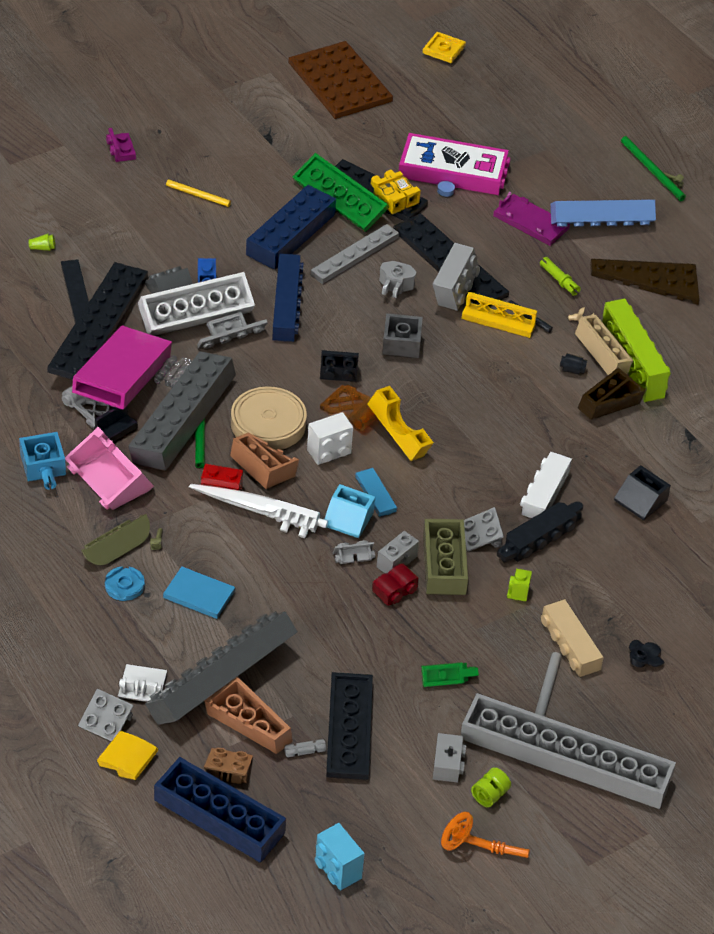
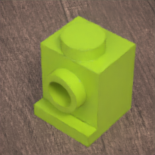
M516 568L515 576L510 577L507 598L527 601L532 571Z

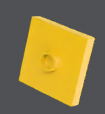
M436 32L423 48V54L453 63L464 49L466 42Z

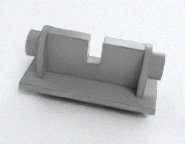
M363 540L351 545L349 543L338 544L333 551V554H338L335 555V562L340 564L354 563L353 555L357 556V562L371 561L372 558H375V552L372 550L374 542Z

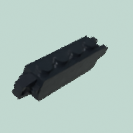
M577 501L567 506L565 503L558 502L511 530L506 535L505 544L498 549L497 556L504 563L512 559L519 562L524 558H528L535 551L543 549L550 542L558 540L560 536L571 532L576 527V522L582 517L583 504Z

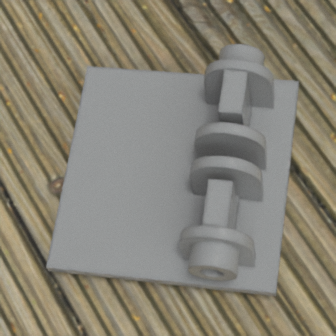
M495 507L464 520L465 542L468 552L488 543H491L495 548L502 545L504 535Z
M97 689L78 726L112 741L118 732L121 731L126 720L130 721L132 719L133 713H131L134 705Z

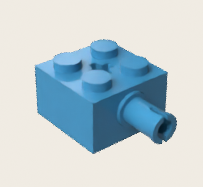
M58 432L19 438L20 455L27 481L43 479L45 489L50 490L49 483L51 489H54L57 485L54 477L66 475L65 456Z

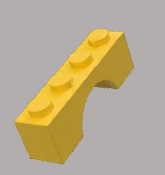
M391 386L376 390L367 405L410 461L424 457L434 442L423 428L413 430L405 424L400 413L401 399Z

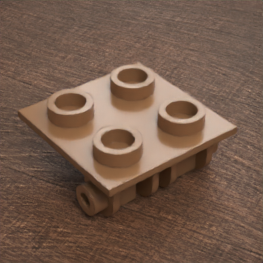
M211 748L204 765V771L218 779L221 772V781H223L224 773H227L226 782L230 781L232 774L231 783H246L247 771L253 755L243 751L232 752L224 748Z

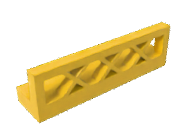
M468 292L466 306L461 319L530 338L535 328L537 310ZM471 299L477 300L480 305L472 304ZM488 305H495L497 309H491ZM505 310H512L515 314H508ZM523 314L531 315L532 320L526 319Z

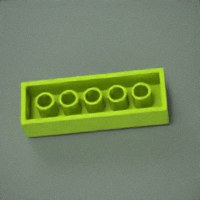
M625 298L605 302L602 323L632 358L633 362L628 375L646 390L642 398L643 401L648 402L665 398L666 390L668 389V379L671 374L670 368L666 366L662 355L656 350L654 342L648 337L646 329L640 324V319L634 314L632 306L628 304Z

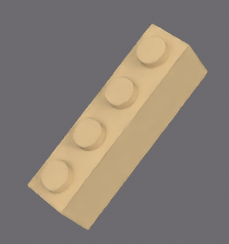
M597 315L581 317L575 334L604 371L609 375L619 367L628 375L633 362L632 358Z
M564 599L544 606L541 616L542 624L550 631L551 637L559 645L562 655L566 656L569 660L572 670H575L579 677L601 670L603 656L567 601Z

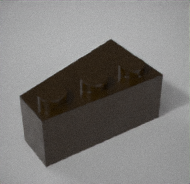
M618 367L582 395L578 409L592 420L640 404L646 390Z

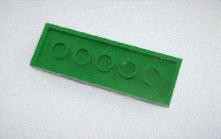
M317 153L292 176L294 181L304 188L310 185L336 198V211L365 232L389 208L387 203Z

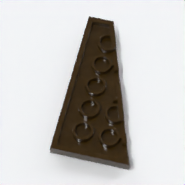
M591 259L590 261L591 276L609 281L619 280L623 282V285L639 286L638 289L663 296L670 294L677 296L678 300L688 299L692 300L693 304L699 305L700 298L696 264Z

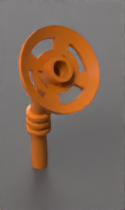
M469 812L457 814L448 823L442 834L441 845L447 851L454 850L466 842L491 850V853L496 852V854H499L500 852L501 855L505 853L529 858V849L506 845L505 842L501 844V841L496 843V840L491 842L470 835L473 816ZM452 832V840L449 841V837Z

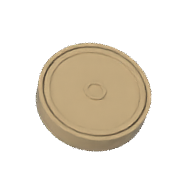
M278 387L254 388L241 394L232 405L231 429L235 437L250 433L267 442L268 446L276 451L296 444L306 430L307 411L305 405L299 397L288 390Z

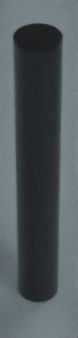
M510 300V301L508 302V303H511V304L518 305L517 303H515V302L512 301V300ZM523 314L525 318L532 320L531 315ZM536 318L537 326L548 333L552 331V326L540 318Z

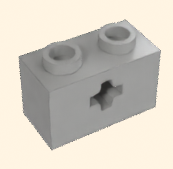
M403 531L378 551L377 568L384 573H388L399 564L404 563L407 566L418 556L419 541L406 531Z
M438 733L433 780L458 783L459 774L463 775L465 763L461 762V757L465 758L466 745H462L463 736Z

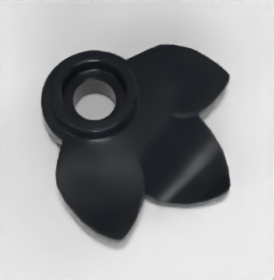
M637 639L631 641L629 657L632 665L644 667L648 664L658 667L665 663L663 659L658 657L661 652L658 644L653 642L643 644Z

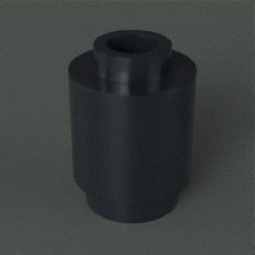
M566 353V356L561 358L560 367H563L562 371L578 375L580 373L584 374L588 360L583 359L584 357Z

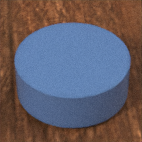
M442 181L438 184L437 192L444 197L452 196L455 185L450 181Z

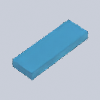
M374 468L355 474V478L364 493L375 496L374 509L379 517L397 512V506Z

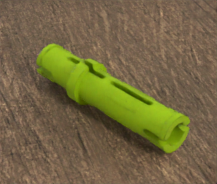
M548 257L543 258L546 263L542 260L540 261V266L549 272L559 282V285L562 288H566L571 295H577L574 289L578 293L580 292L581 287L572 280V277L565 274Z

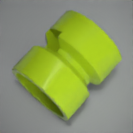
M493 767L472 786L471 793L479 804L489 808L511 788V781L501 769Z

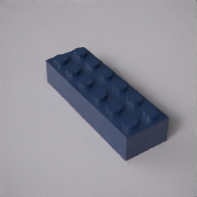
M307 185L246 239V255L275 270L278 267L279 254H293L335 215L336 198Z
M181 757L173 763L154 785V801L260 863L285 834L286 818Z

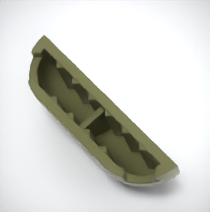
M147 514L140 515L139 518L132 522L129 519L84 545L85 549L81 550L82 554L93 564L105 565L142 544L150 531V522Z

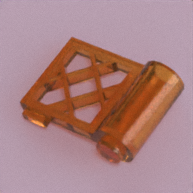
M341 385L320 404L321 410L332 415L342 411L353 410L349 415L346 413L344 415L354 429L360 432L364 431L377 419V416L367 405L372 397L358 392L356 388L350 385ZM343 392L350 395L345 397H339ZM356 400L363 401L362 403L354 404V401ZM349 401H351V403H352V404H349V405H342V406H341V403H342V402H349ZM338 403V406H335V407H330V406H329L330 404Z

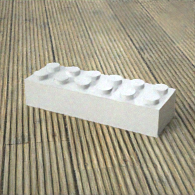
M244 272L141 296L138 301L146 332L153 336L205 324L208 321L242 312V314L250 313L255 306Z

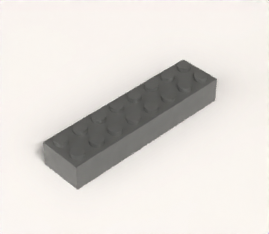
M199 351L128 447L133 464L167 470L236 376L231 357Z
M274 611L269 615L264 614L256 619L257 623L252 626L250 624L241 630V635L229 638L226 641L227 645L214 649L211 652L212 656L209 658L204 657L196 662L197 666L194 669L189 668L181 673L182 677L180 679L168 682L165 685V690L153 693L150 696L151 700L145 703L157 725L177 721L296 634L298 631L286 611L280 613Z

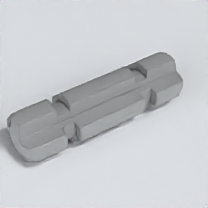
M315 740L316 742L314 743L313 741L296 743V746L294 744L286 745L284 749L286 757H294L295 754L300 756L312 754L315 751L317 753L326 751L325 740Z

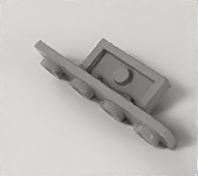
M242 312L208 321L207 326L211 336L200 339L197 344L198 349L203 347L208 349L219 342L224 344L235 337L241 339L246 337L248 333H260L264 331L268 323L267 319L247 325Z

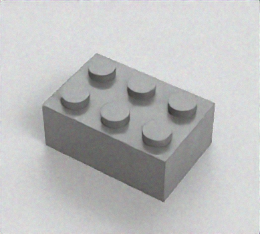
M454 243L432 284L439 306L458 311L460 305L464 303L467 292L472 288L474 278L480 272L473 247Z

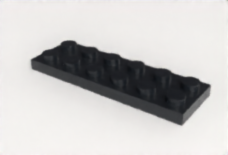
M344 159L335 166L373 193L374 188L371 185V178L376 176L375 174ZM420 197L419 203L414 206L405 207L404 210L391 214L388 209L385 212L405 221L418 215L428 205V200Z
M332 672L326 777L369 779L373 675Z

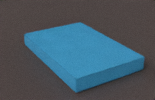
M181 566L164 591L163 598L218 619L235 593V587Z

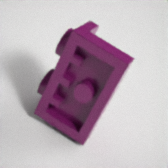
M108 128L109 134L106 135L107 145H110L111 156L114 155L115 161L135 160L136 153L129 133L114 135L113 129Z

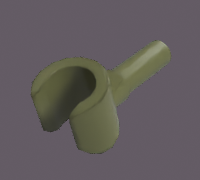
M664 172L669 179L673 180V183L678 188L682 187L684 184L682 181L684 179L683 175L678 174L674 176Z
M158 528L156 538H150L151 550L162 549V528Z

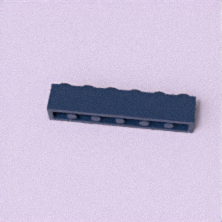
M279 254L272 340L294 342L295 334L298 335L299 324L296 322H299L300 311H297V309L300 310L301 299H298V297H301L302 287L299 285H302L303 274L300 273H303L304 262H300L301 255Z

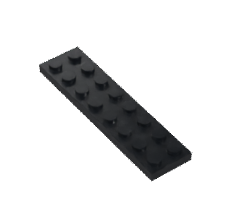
M421 213L393 227V229L399 232V237L433 268L438 272L440 271L454 245L450 238ZM478 264L480 267L479 275L474 278L472 288L468 292L500 301L509 297V291ZM471 299L473 304L480 305L477 300Z

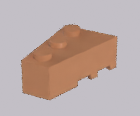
M250 433L233 438L230 456L265 489L294 478L299 459L287 457L283 454L284 451L272 449L268 446L267 442Z

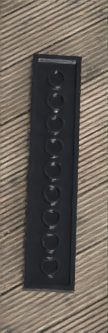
M114 262L47 367V373L73 380V376L111 337L144 284V281H146L148 271Z

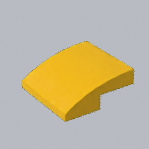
M119 731L97 759V762L101 767L116 770L120 777L136 780L156 755L158 748L137 736Z

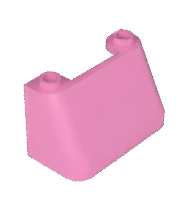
M99 427L65 457V460L69 463L66 467L74 475L78 473L102 498L99 502L106 510L109 508L114 510L149 492L154 487L146 476L116 447Z

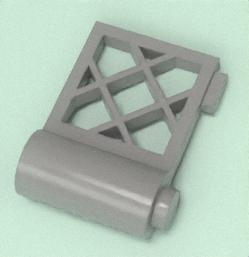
M72 386L62 393L63 403L66 406L75 407L87 419L86 423L92 429H95L94 416L109 411V406L114 407L72 393ZM85 404L94 405L93 410L85 409L82 406ZM96 405L107 406V410L99 411L95 410Z

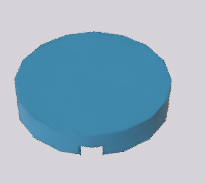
M123 566L112 569L105 578L106 592L110 597L120 601H129L139 597L145 587L144 576L133 567H129V569L123 568Z

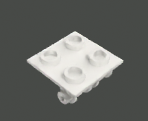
M126 664L123 679H120L118 698L148 702L151 700L150 696L159 690L162 692L167 670Z

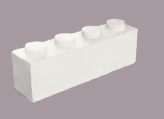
M551 451L547 458H543L541 470L536 471L534 483L529 484L527 496L524 495L521 500L520 506L523 507V516L533 518L552 507L570 472L571 458Z

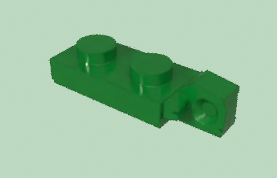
M462 662L421 666L422 686L429 687L467 682L468 677L479 676L478 667H467V663Z

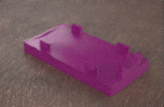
M510 191L503 201H499V207L494 210L493 214L494 217L549 246L570 229V224H567V227H557V224H551L550 212L530 203L529 199L523 196L521 198L515 194L511 195L512 192Z

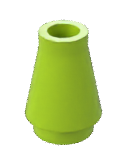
M48 233L29 239L30 250L51 251V249L56 248L55 237Z

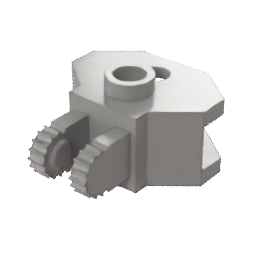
M397 261L382 263L379 281L384 285L382 294L386 295L388 291H392L393 297L397 298L402 292L413 290L415 287L414 278L416 271L411 265Z

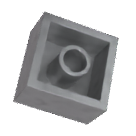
M386 313L382 354L419 358L423 317Z

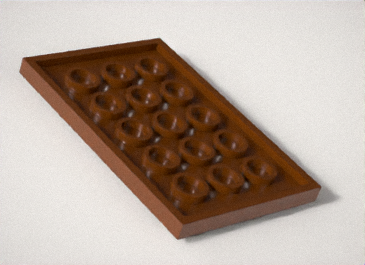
M347 41L311 50L288 59L291 67L334 119L393 102V95Z

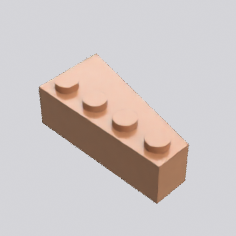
M238 677L205 700L206 711L209 716L276 754L283 750L286 745L293 742L291 728Z

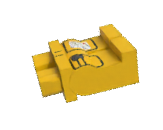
M388 170L382 179L378 175L371 178V185L374 188L373 194L388 204V211L391 214L404 210L405 207L414 206L420 201L421 190L417 186L413 187L401 171L395 173L392 170Z

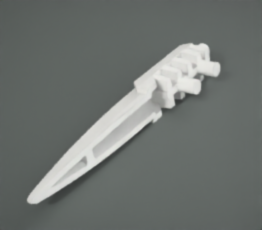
M190 484L189 486L191 489L223 502L275 518L277 522L283 521L280 528L282 532L287 533L290 524L297 528L301 527L298 535L301 538H306L308 530L315 533L317 526L326 528L328 525L327 520L320 518V512L266 496L198 484Z

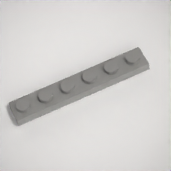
M386 224L311 269L310 275L321 284H324L398 239L399 232Z

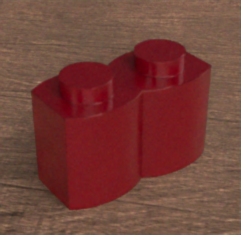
M402 563L392 568L388 573H384L376 578L372 584V591L389 606L393 603H398L403 596L413 594L418 588L419 578Z

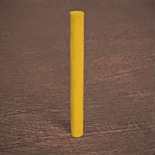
M169 179L166 182V186L227 207L231 204V200Z

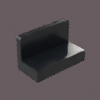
M127 406L124 410L114 407L95 418V428L99 427L112 442H115L137 429L138 422L128 415Z

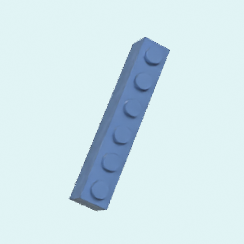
M655 200L555 201L550 203L551 224H557V227H567V224H574V227H582L587 223H590V226H601V223H607V226H617V223H623V226H632L634 223L639 222L640 225H650V222L656 220Z

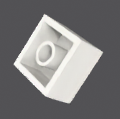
M343 412L309 423L307 451L317 465L351 454L353 426Z

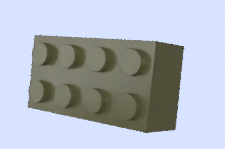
M425 519L423 544L426 594L466 595L468 570L464 520Z

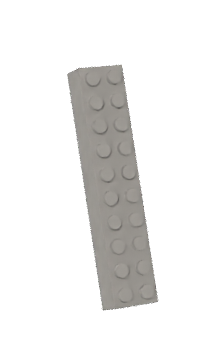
M478 693L462 723L461 736L467 742L658 809L661 808L675 769L676 762Z

